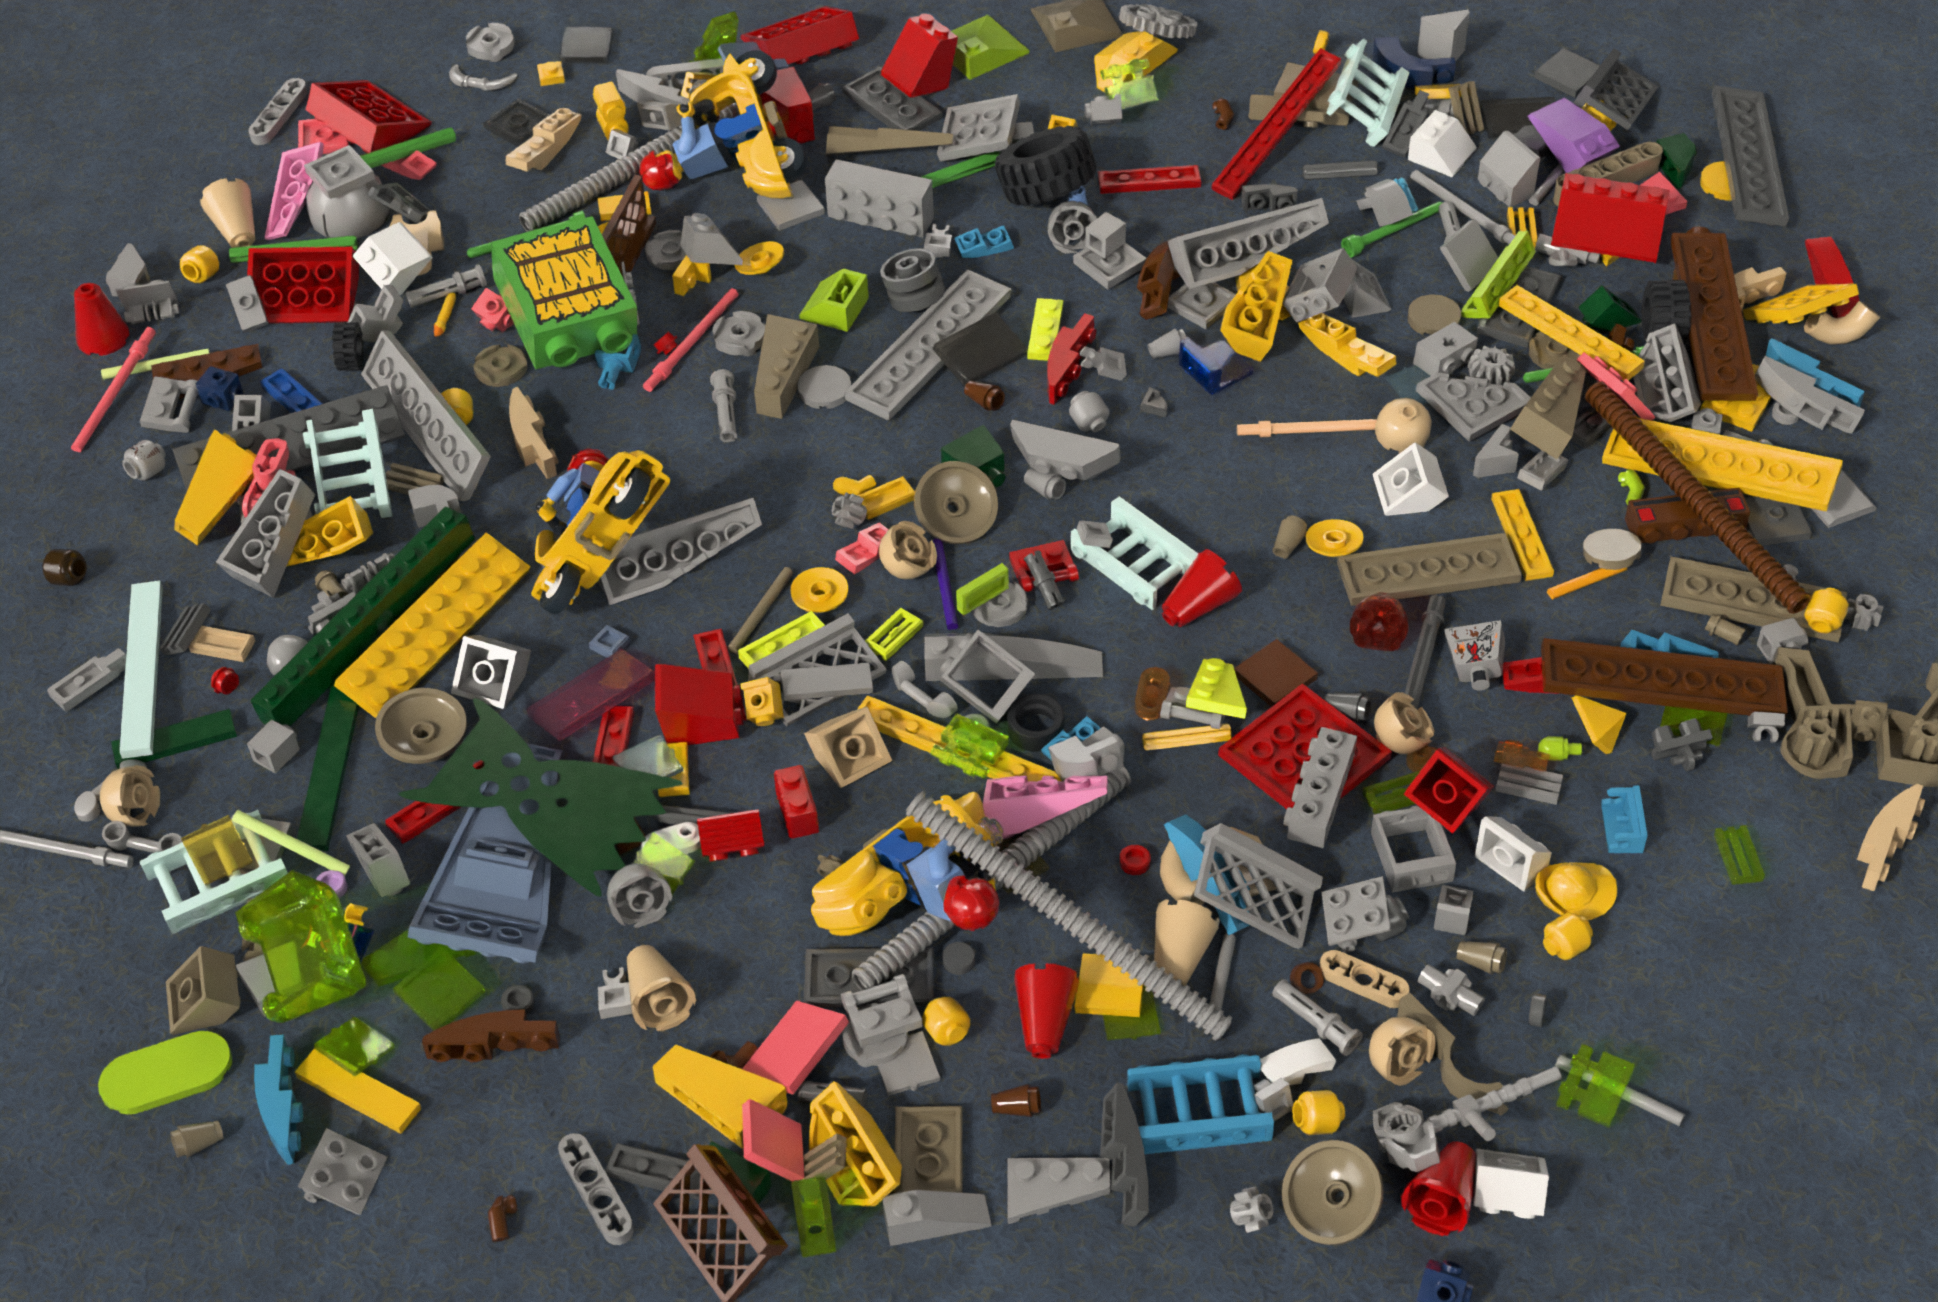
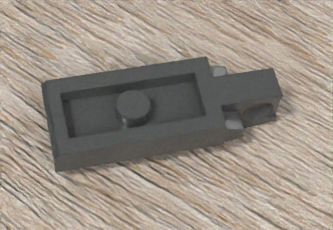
M1419 90L1414 102L1408 100L1407 103H1404L1382 145V149L1400 157H1406L1409 151L1411 136L1424 123L1429 109L1424 106L1428 100L1429 93Z

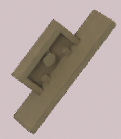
M1252 94L1250 96L1249 119L1263 120L1278 100L1273 99L1274 96ZM1307 106L1295 123H1303L1305 128H1318V124L1347 126L1349 113L1344 115L1334 112L1328 115L1326 110Z

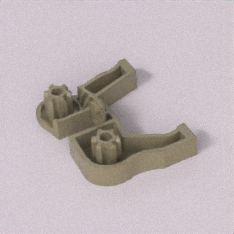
M1778 647L1773 665L1782 666L1786 702L1794 724L1782 740L1780 751L1783 758L1796 771L1816 779L1847 776L1853 759L1852 739L1861 742L1876 741L1878 779L1911 785L1920 784L1924 787L1938 786V663H1932L1926 678V688L1932 696L1917 715L1914 716L1905 712L1888 709V703L1856 700L1855 704L1832 705L1810 651Z

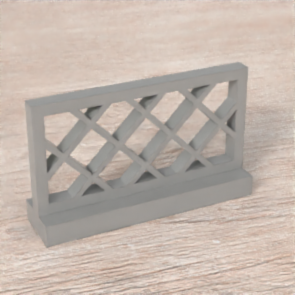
M846 614L749 665L748 681L769 677L774 681L781 682V670L796 669L798 667L828 666L816 663L817 657L822 654L835 656L832 666L837 665L838 657L855 660L854 664H858L859 661L871 663L875 670L871 671L872 681L884 675L887 669L855 629V621L849 614ZM853 639L858 646L857 653L840 650L841 645ZM782 692V693H781V698H782V706H783V704H784V699H783V692ZM843 696L823 697L819 700L810 698L785 700L801 704L799 711L790 716L783 709L784 718H781V721L786 726H789Z
M1222 823L1203 832L1201 844L1205 846L1194 896L1293 948L1299 949L1303 947L1314 891L1321 888L1323 877ZM1215 851L1222 854L1227 867L1219 870L1213 858ZM1241 864L1248 868L1253 880L1245 883L1237 866ZM1227 870L1230 871L1237 886L1231 890H1228L1221 875L1222 872ZM1211 877L1214 878L1221 893L1218 896L1206 891L1208 879ZM1264 878L1273 881L1278 894L1270 896L1264 884ZM1255 883L1262 898V901L1256 904L1247 886ZM1239 890L1247 908L1241 909L1237 907L1231 893ZM1292 891L1302 896L1300 909H1295L1288 892ZM1281 897L1288 912L1287 915L1280 917L1273 899ZM1265 904L1272 922L1268 923L1262 920L1257 910L1258 906ZM1290 917L1295 927L1294 936L1287 932L1282 920Z

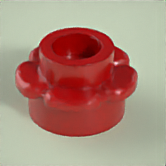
M668 331L654 344V347L658 350L657 354L663 352L667 355L677 346L675 342L677 335L674 337Z
M221 667L211 677V686L217 694L221 692L229 695L239 684V677L232 668Z

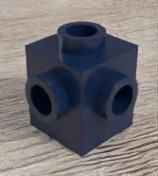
M211 366L196 383L201 403L210 405L213 408L230 411L234 406L235 395L244 394L238 374Z
M1429 1259L1416 1301L1470 1302L1474 1285L1468 1283L1471 1272L1463 1270V1265L1451 1260H1443L1442 1263Z

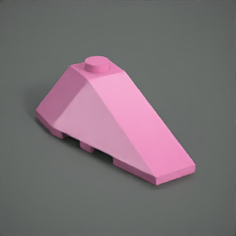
M322 142L282 153L264 239L273 240L288 235L306 204V194L313 182L306 174L304 165L322 157L324 147Z
M1027 776L988 779L983 799L987 828L994 837L999 839L1011 838L1015 834H1020L1107 794V776H1071L1065 779V781H1058L1053 776H1043L1040 781H1028Z

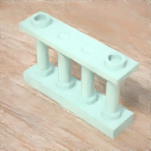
M1363 38L1357 45L1352 44L1345 53L1347 58L1336 88L1328 98L1330 104L1326 113L1331 115L1341 107L1368 127L1367 131L1369 133L1366 143L1370 146H1375L1389 133L1409 72L1401 67L1395 74H1389L1363 54L1367 43ZM1358 65H1362L1384 82L1385 88L1357 69ZM1353 78L1377 95L1380 102L1377 103L1352 84ZM1347 95H1351L1373 112L1374 119L1346 99Z
M373 409L362 411L363 422H359V425L318 433L315 431L312 420L306 421L308 431L303 432L306 449H311L319 503H314L316 514L338 503L327 504L326 491L369 483L370 486L374 485L375 492L370 493L368 497L354 500L363 509L373 507V510L379 509L381 518L392 517L381 443ZM361 436L362 439H367V445L362 446L363 449L320 456L319 443ZM359 460L370 461L371 469H366L365 473L327 480L323 478L322 467Z
M1119 496L1111 502V520L1106 525L1110 534L1117 529H1123L1130 536L1106 552L1101 547L1083 545L1078 531L1073 529L1071 531V550L1077 558H1083L1130 593L1137 603L1144 604L1151 610H1154L1157 606V590L1178 574H1184L1198 553ZM1138 543L1144 544L1151 549L1129 567H1126L1117 560ZM1157 559H1164L1171 564L1170 567L1150 582L1137 575Z
M258 810L246 813L263 822ZM233 821L162 852H154L146 859L139 861L148 881L157 877L170 905L169 908L162 910V914L172 934L244 904L249 898H257L291 883L282 859L270 860L259 834ZM246 838L259 868L246 874H241L229 845ZM217 851L230 880L219 886L212 887L199 858ZM187 864L200 893L182 901L169 872Z

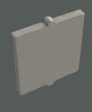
M923 1031L908 1035L906 1047L897 1058L888 1063L878 1065L888 1096L910 1089L916 1091L917 1087L940 1081L939 1073Z

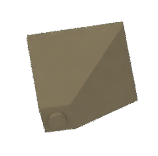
M1065 0L1031 8L1034 17L1055 52L1112 40L1123 35L1103 0Z

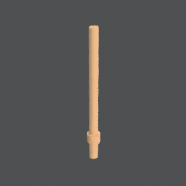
M1377 419L1291 423L1259 421L1258 424L1237 425V436L1259 435V438L1271 437V434L1375 430Z

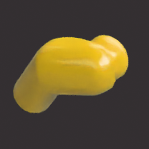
M867 475L859 481L848 477H839L833 482V489L844 496L845 493H853L858 496L876 487V482L871 475Z

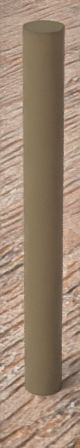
M784 567L728 645V651L737 654L738 650L744 645L792 577L793 571L790 568Z

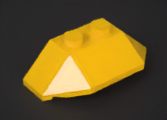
M1148 32L1125 33L1094 56L1097 88L1113 97L1115 94L1121 95L1177 53L1178 49Z
M833 1081L810 1103L812 1118L809 1128V1151L835 1134L846 1137L845 1168L825 1181L840 1205L876 1206L900 1184L902 1165L873 1117L838 1082Z

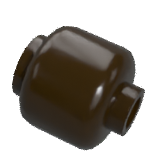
M54 549L46 554L42 569L46 580L50 584L74 586L79 584L85 576L87 564L79 551L73 549Z

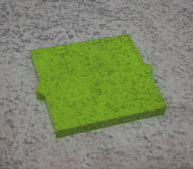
M653 832L642 850L636 852L637 857L632 864H647L656 868L667 880L673 896L679 885L682 886L684 884L683 879L695 860Z
M1144 985L1140 1017L1103 1014L1107 1041L1125 1038L1136 1040L1137 1037L1161 1034L1152 990L1147 992Z
M355 1016L338 1028H332L331 1033L314 1044V1049L354 1077L370 1065L378 1064L380 1058L395 1048L393 1042Z

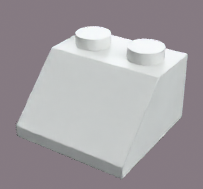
M1434 110L1411 136L1408 160L1453 178L1477 150V147L1457 118Z
M400 222L369 236L353 255L354 259L381 289L384 284L393 285L399 295L403 294L433 258Z
M1416 442L1373 473L1386 516L1430 511L1449 497L1436 456Z
M1485 816L1481 820L1475 857L1525 892L1536 882L1537 873L1549 866L1552 852L1542 843L1536 842L1523 833L1518 826L1510 824L1502 817Z
M1476 1149L1477 1162L1472 1197L1473 1206L1479 1207L1480 1211L1490 1214H1498L1500 1210L1512 1211L1515 1216L1526 1219H1533L1535 1215L1544 1216L1549 1177L1545 1158Z

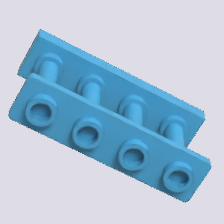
M1238 1055L1227 1059L1207 1058L1198 1062H1172L1161 1066L1141 1065L1129 1069L1127 1075L1128 1091L1140 1090L1145 1126H1140L1139 1131L1144 1153L1153 1154L1272 1141L1274 1130L1272 1112L1260 1113L1258 1111L1252 1078H1259L1260 1056ZM1239 1080L1246 1115L1225 1116L1219 1082ZM1206 1083L1212 1119L1193 1120L1186 1085ZM1173 1087L1179 1122L1159 1123L1153 1089Z

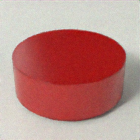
M1129 845L1120 852L1119 865L1125 873L1141 875L1149 869L1151 856L1145 847Z

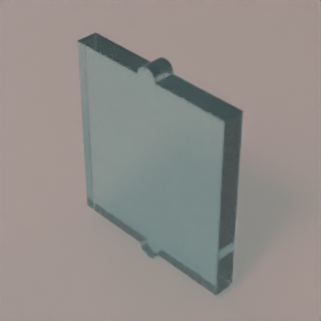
M1417 365L1410 368L1405 367L1402 371L1386 376V380L1401 398L1414 399L1422 404L1428 403L1416 392L1417 383L1430 377V375Z
M657 735L613 756L614 762L621 768L669 778L683 772V767L675 757L674 749L668 747L661 735Z

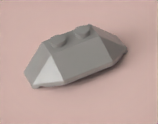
M1674 323L1649 333L1646 339L1647 343L1638 356L1645 360L1644 369L1633 377L1635 387L1638 390V398L1652 412L1655 419L1671 422L1697 412L1701 401L1692 362L1676 324Z
M1012 420L1010 424L1013 440L1031 468L1040 473H1056L1071 480H1092L1117 465L1121 459L1118 443Z

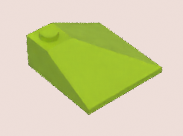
M989 15L951 31L958 36L953 65L969 80L1029 53V50Z

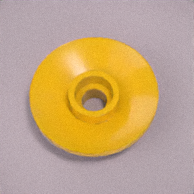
M771 241L752 245L739 254L743 263L742 265H735V268L739 273L745 275L767 273L782 260L784 248L781 244Z
M1324 520L1312 525L1308 529L1306 543L1310 549L1318 554L1333 557L1345 556L1357 551L1362 546L1363 532L1357 525L1345 520Z
M825 567L808 569L800 573L791 584V597L794 603L801 609L814 613L827 612L839 607L848 595V583L845 577L838 571Z

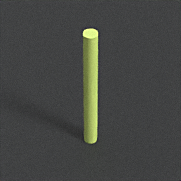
M202 349L138 362L131 374L151 371V365L209 354L210 352L209 349ZM123 365L101 369L103 380L115 378Z
M237 810L232 818L233 822L330 870L339 871L344 876L350 868V865L240 810Z

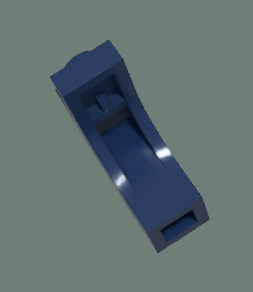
M1399 36L1374 38L1372 56L1374 62L1389 74H1395L1401 67L1407 70L1409 76L1405 84L1406 88L1415 89V86L1454 82L1456 67L1454 57L1436 59L1416 58L1403 50Z

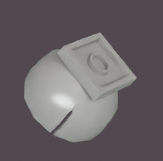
M350 145L304 165L306 174L313 180L306 194V209L315 231L326 238L353 235L359 238L371 234L385 223L390 208L367 195L372 186L382 185L380 178L374 174V171Z

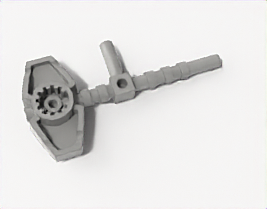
M1555 1066L1531 1077L1519 1079L1512 1085L1502 1086L1500 1090L1488 1092L1485 1096L1476 1100L1469 1094L1452 1101L1454 1109H1447L1438 1116L1428 1117L1426 1121L1424 1120L1422 1110L1413 1106H1403L1399 1102L1383 1106L1373 1111V1125L1379 1149L1383 1153L1387 1152L1390 1163L1404 1169L1409 1168L1415 1172L1440 1163V1153L1435 1133L1442 1131L1445 1127L1457 1125V1122L1460 1121L1464 1127L1472 1125L1484 1140L1490 1141L1495 1137L1496 1132L1482 1117L1481 1112L1490 1108L1500 1107L1502 1103L1512 1102L1521 1095L1526 1096L1531 1094L1533 1090L1560 1080L1562 1078L1561 1073Z

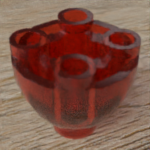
M1384 592L1372 594L1362 599L1354 608L1349 623L1350 633L1353 636L1355 645L1372 650H1398L1409 631L1408 615L1403 605L1396 598Z

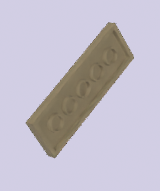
M1506 533L1338 556L1337 565L1351 606L1519 583L1522 576Z
M1670 557L1660 606L1708 616L1712 614L1718 616L1721 614L1723 619L1761 627L1794 617L1799 626L1805 629L1809 637L1839 642L1842 626L1830 633H1820L1813 630L1804 617L1805 609L1795 614L1789 613L1787 608L1783 607L1781 602L1770 593V590L1764 587V584L1753 573ZM1799 583V586H1802L1810 596L1814 591L1826 589L1824 587ZM1840 591L1842 596L1847 598V592Z

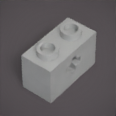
M1453 322L1417 343L1413 364L1429 376L1438 372L1451 374L1465 363L1468 364L1476 349L1478 338L1456 322Z

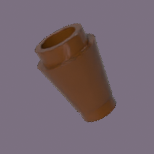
M970 380L965 385L964 394L986 411H997L1004 403L1005 394L997 385Z
M1026 1084L998 1093H992L991 1106L993 1114L1000 1113L1033 1117V1114L1041 1113L1039 1087H1031L1030 1084Z

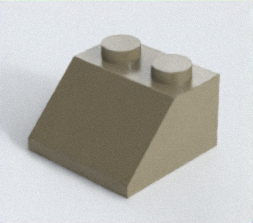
M200 946L166 981L170 1034L175 1035L224 1024L238 1011L241 998L238 992V972L235 966L234 955Z

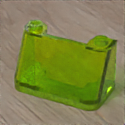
M291 870L235 912L241 936L247 941L261 945L275 992H270L263 998V1012L267 1019L278 1023H285L351 997L366 986V979L348 924L344 920V912L335 891L326 883Z

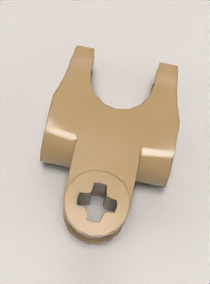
M436 210L428 211L427 218L418 224H407L403 221L401 214L393 215L390 226L398 222L402 223L431 256L432 251L444 250V237ZM432 259L418 274V276L426 274L430 271L432 267Z

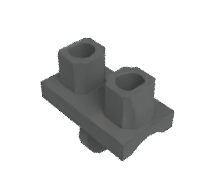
M1696 718L1686 720L1678 726L1681 737L1674 738L1672 730L1668 725L1656 728L1652 733L1655 746L1651 752L1653 760L1671 757L1670 761L1673 766L1682 764L1686 772L1694 770L1695 760L1703 758L1701 749H1705L1706 742L1713 738L1710 729L1703 731Z

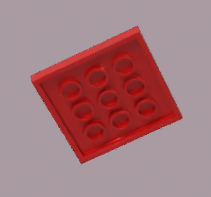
M1301 684L1219 747L1218 756L1287 809L1288 807H1294L1295 802H1292V795L1296 783L1302 784L1303 779L1300 778L1301 768L1304 760L1310 761L1311 756L1308 755L1309 745L1312 737L1318 738L1321 727L1357 736L1355 756L1341 798L1390 760L1392 751L1304 684Z

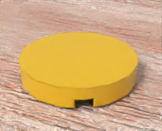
M1714 162L1706 166L1700 177V185L1703 191L1707 194H1713L1714 198L1731 201L1725 162Z

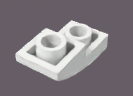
M1320 1038L1289 1045L1260 1059V1069L1271 1084L1282 1078L1289 1085L1301 1084L1304 1075L1307 1073L1332 1070L1336 1059Z

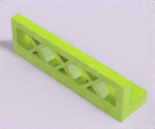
M1519 231L1509 246H1506L1461 309L1462 317L1490 318L1499 306L1500 297L1511 289L1536 253L1528 231Z

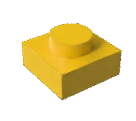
M561 61L537 65L541 86L565 83Z

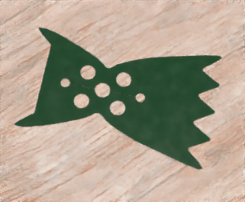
M473 698L480 718L477 725L428 787L402 791L398 795L414 801L477 808L503 806L517 829L537 850L585 889L598 897H602L594 871L620 870L625 864L615 850L614 845L617 843L646 841L634 817L666 813L652 791L679 786L683 783L661 775L597 762L576 760L537 761L530 747L494 709L485 702ZM507 753H517L521 757L520 764L514 768L505 767L501 762L502 757ZM476 760H482L485 765L481 769H475L473 763ZM553 770L560 774L561 779L554 786L544 785L541 781L542 775L547 771ZM517 776H525L529 779L530 785L526 790L515 791L510 786L511 779ZM486 781H494L498 784L499 790L495 795L487 797L480 793V786ZM559 798H566L568 804L565 807H558L556 801ZM533 799L538 802L539 809L534 814L526 815L520 811V804L524 800Z

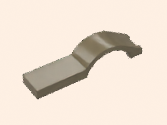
M1411 993L1400 999L1397 1016L1419 1021L1435 1035L1436 1046L1434 1054L1441 1060L1440 1072L1442 1081L1451 1094L1458 1099L1470 1094L1476 1100L1485 1096L1488 1092L1501 1089L1503 1085L1500 1082L1491 1084L1476 1083L1463 1077L1454 1068L1451 1060L1455 1037ZM1502 1103L1500 1107L1490 1108L1488 1111L1503 1115L1509 1108Z

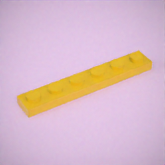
M1518 285L1499 299V307L1576 353L1582 355L1585 352L1592 359L1598 356L1608 366L1606 370L1612 367L1623 378V381L1625 379L1629 381L1644 369L1645 360Z

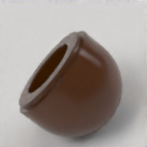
M1304 962L1292 969L1290 983L1305 995L1315 993L1323 986L1324 975L1318 965ZM1305 970L1310 971L1315 977L1316 982L1312 988H1306L1301 983V974Z

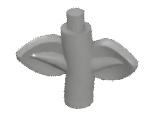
M1540 234L1535 250L1536 252L1549 255L1550 265L1576 267L1577 263L1586 265L1588 261L1598 263L1599 253L1551 246V236Z

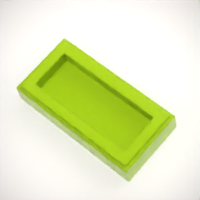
M1001 563L956 590L957 610L962 615H966L1009 589L1008 568Z

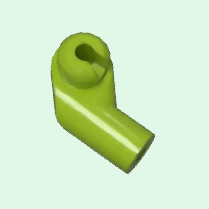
M1631 469L1621 472L1618 476V482H1622L1621 486H1628L1630 489L1626 498V504L1628 505L1629 500L1642 499L1645 486L1637 472Z

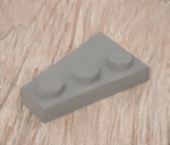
M1008 1158V1224L1018 1222L1019 1218L1029 1215L1047 1213L1049 1209L1062 1205H1074L1110 1194V1162L1107 1158Z

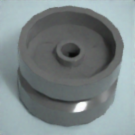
M921 248L908 249L890 257L882 265L880 274L885 288H887L891 306L897 311L913 312L928 308L944 295L946 288L942 276L938 272L939 267L933 252Z

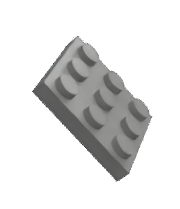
M1018 94L948 107L942 133L953 134V142L951 145H940L938 147L937 156L940 162L957 160L968 156H979L995 151L1001 152L1007 149V146L1012 144L1020 107Z

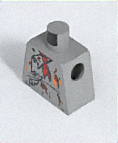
M1501 620L1445 629L1449 651L1461 682L1471 681L1474 690L1482 691L1490 686L1489 678H1496L1502 675L1505 636Z

